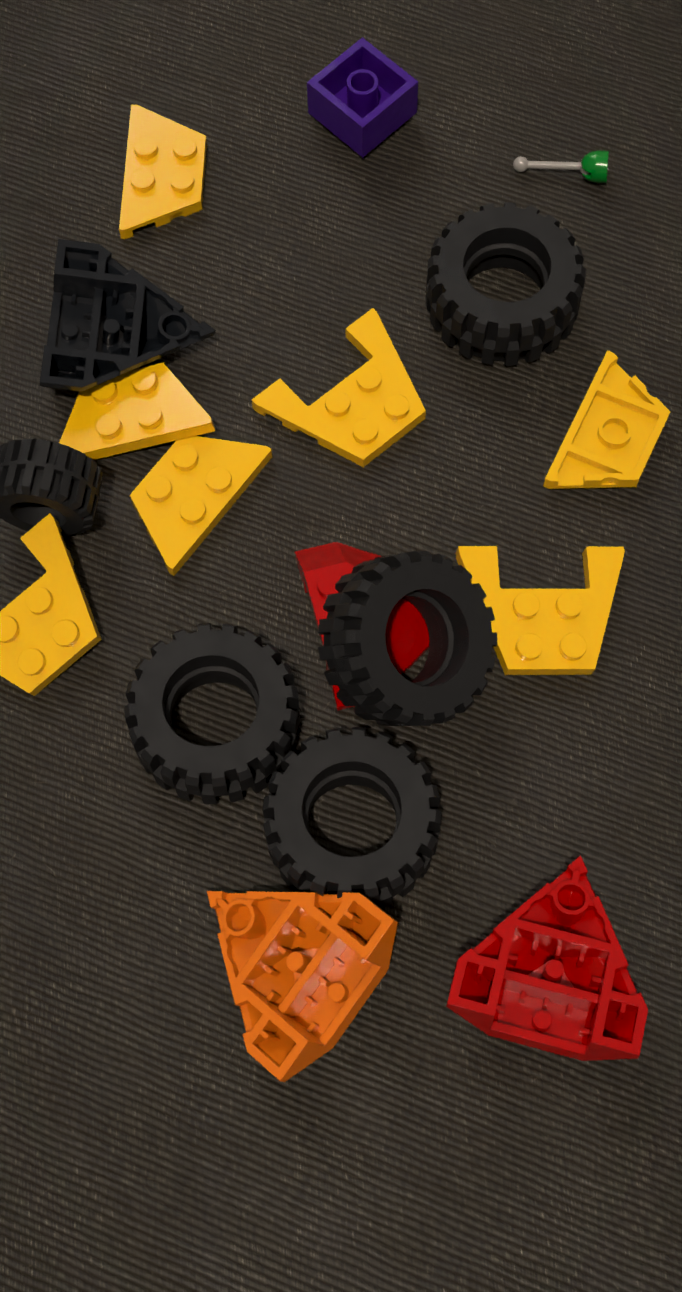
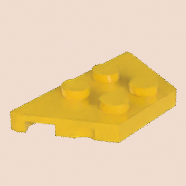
M132 104L119 224L121 239L133 237V230L153 222L157 228L170 223L176 217H185L201 211L203 205L207 154L206 135L139 105Z
M607 350L545 477L543 487L548 489L637 487L666 425L670 411L658 398L648 393L646 386L636 375L631 378L617 364L618 357L613 352Z
M158 363L131 370L85 391H80L59 443L86 454L87 457L96 460L214 432L215 426L208 413L164 363Z
M200 436L176 440L130 494L131 502L140 519L144 522L153 544L156 545L171 575L175 576L271 460L273 457L271 448L264 445Z

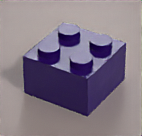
M362 37L307 82L308 113L363 158L417 113L418 81Z

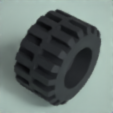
M39 439L12 440L9 443H4L0 446V518L13 526L29 531L51 513L60 524L62 536L84 533L85 530H89L92 527L103 481V471L86 454L60 443Z

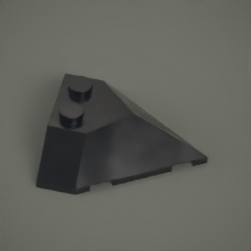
M58 239L54 269V293L47 346L44 345L40 386L85 391L215 335L216 330L204 321L201 323L197 322L183 311L184 306L133 268L130 271L115 261L112 258V253L102 245Z

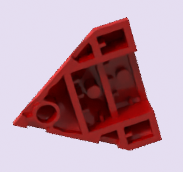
M338 542L295 551L305 593L308 592L317 628L319 627V620L327 619L328 612L323 609L328 595L339 593L335 589V584L345 574H351L353 567L382 556ZM401 598L389 615L385 634L388 655L400 674L413 666L429 649L430 643L427 625L421 613L413 604ZM319 634L322 646H324V635ZM326 661V671H327V670H329V668H328V664H327V661ZM330 685L337 711L354 707L345 706L336 695L340 690L338 685Z
M581 855L568 865L567 870L550 884L547 883L497 925L493 932L475 948L471 947L458 958L446 1007L489 1036L581 1061L638 1059L648 1008L642 994L638 993L627 969L629 964L599 896L596 897L587 877L588 870Z

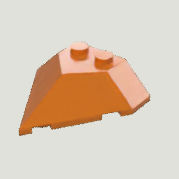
M207 891L210 907L216 911L221 931L217 935L234 1003L240 1007L246 1033L242 1034L246 1051L280 1082H286L334 1048L389 970L398 922L361 893H342V897L337 898V894H324L321 896L316 892L247 891V893H226L224 891Z

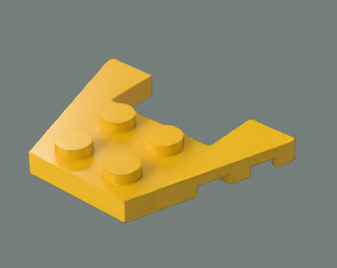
M374 308L345 328V337L369 361L310 406H307L280 378L252 399V408L257 413L263 416L266 413L282 421V426L294 432L299 430L317 439V444L361 467L369 464L425 420L426 410Z
M51 513L20 538L45 568L46 573L0 611V676L33 696L37 695L102 640L86 595L80 586L74 570L71 554L63 540L60 524Z
M458 546L456 550L458 565H462L471 573L472 578L470 582L472 584H480L487 596L483 599L485 606L492 607L495 620L491 621L492 633L497 632V646H493L505 675H591L594 672L625 554L624 547L586 546L582 553L586 589L500 588L497 546Z

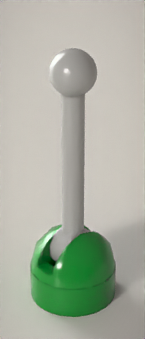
M596 150L589 152L583 157L581 162L528 161L525 157L520 156L514 160L513 167L517 172H524L527 169L580 170L582 176L588 181L607 183L609 151Z

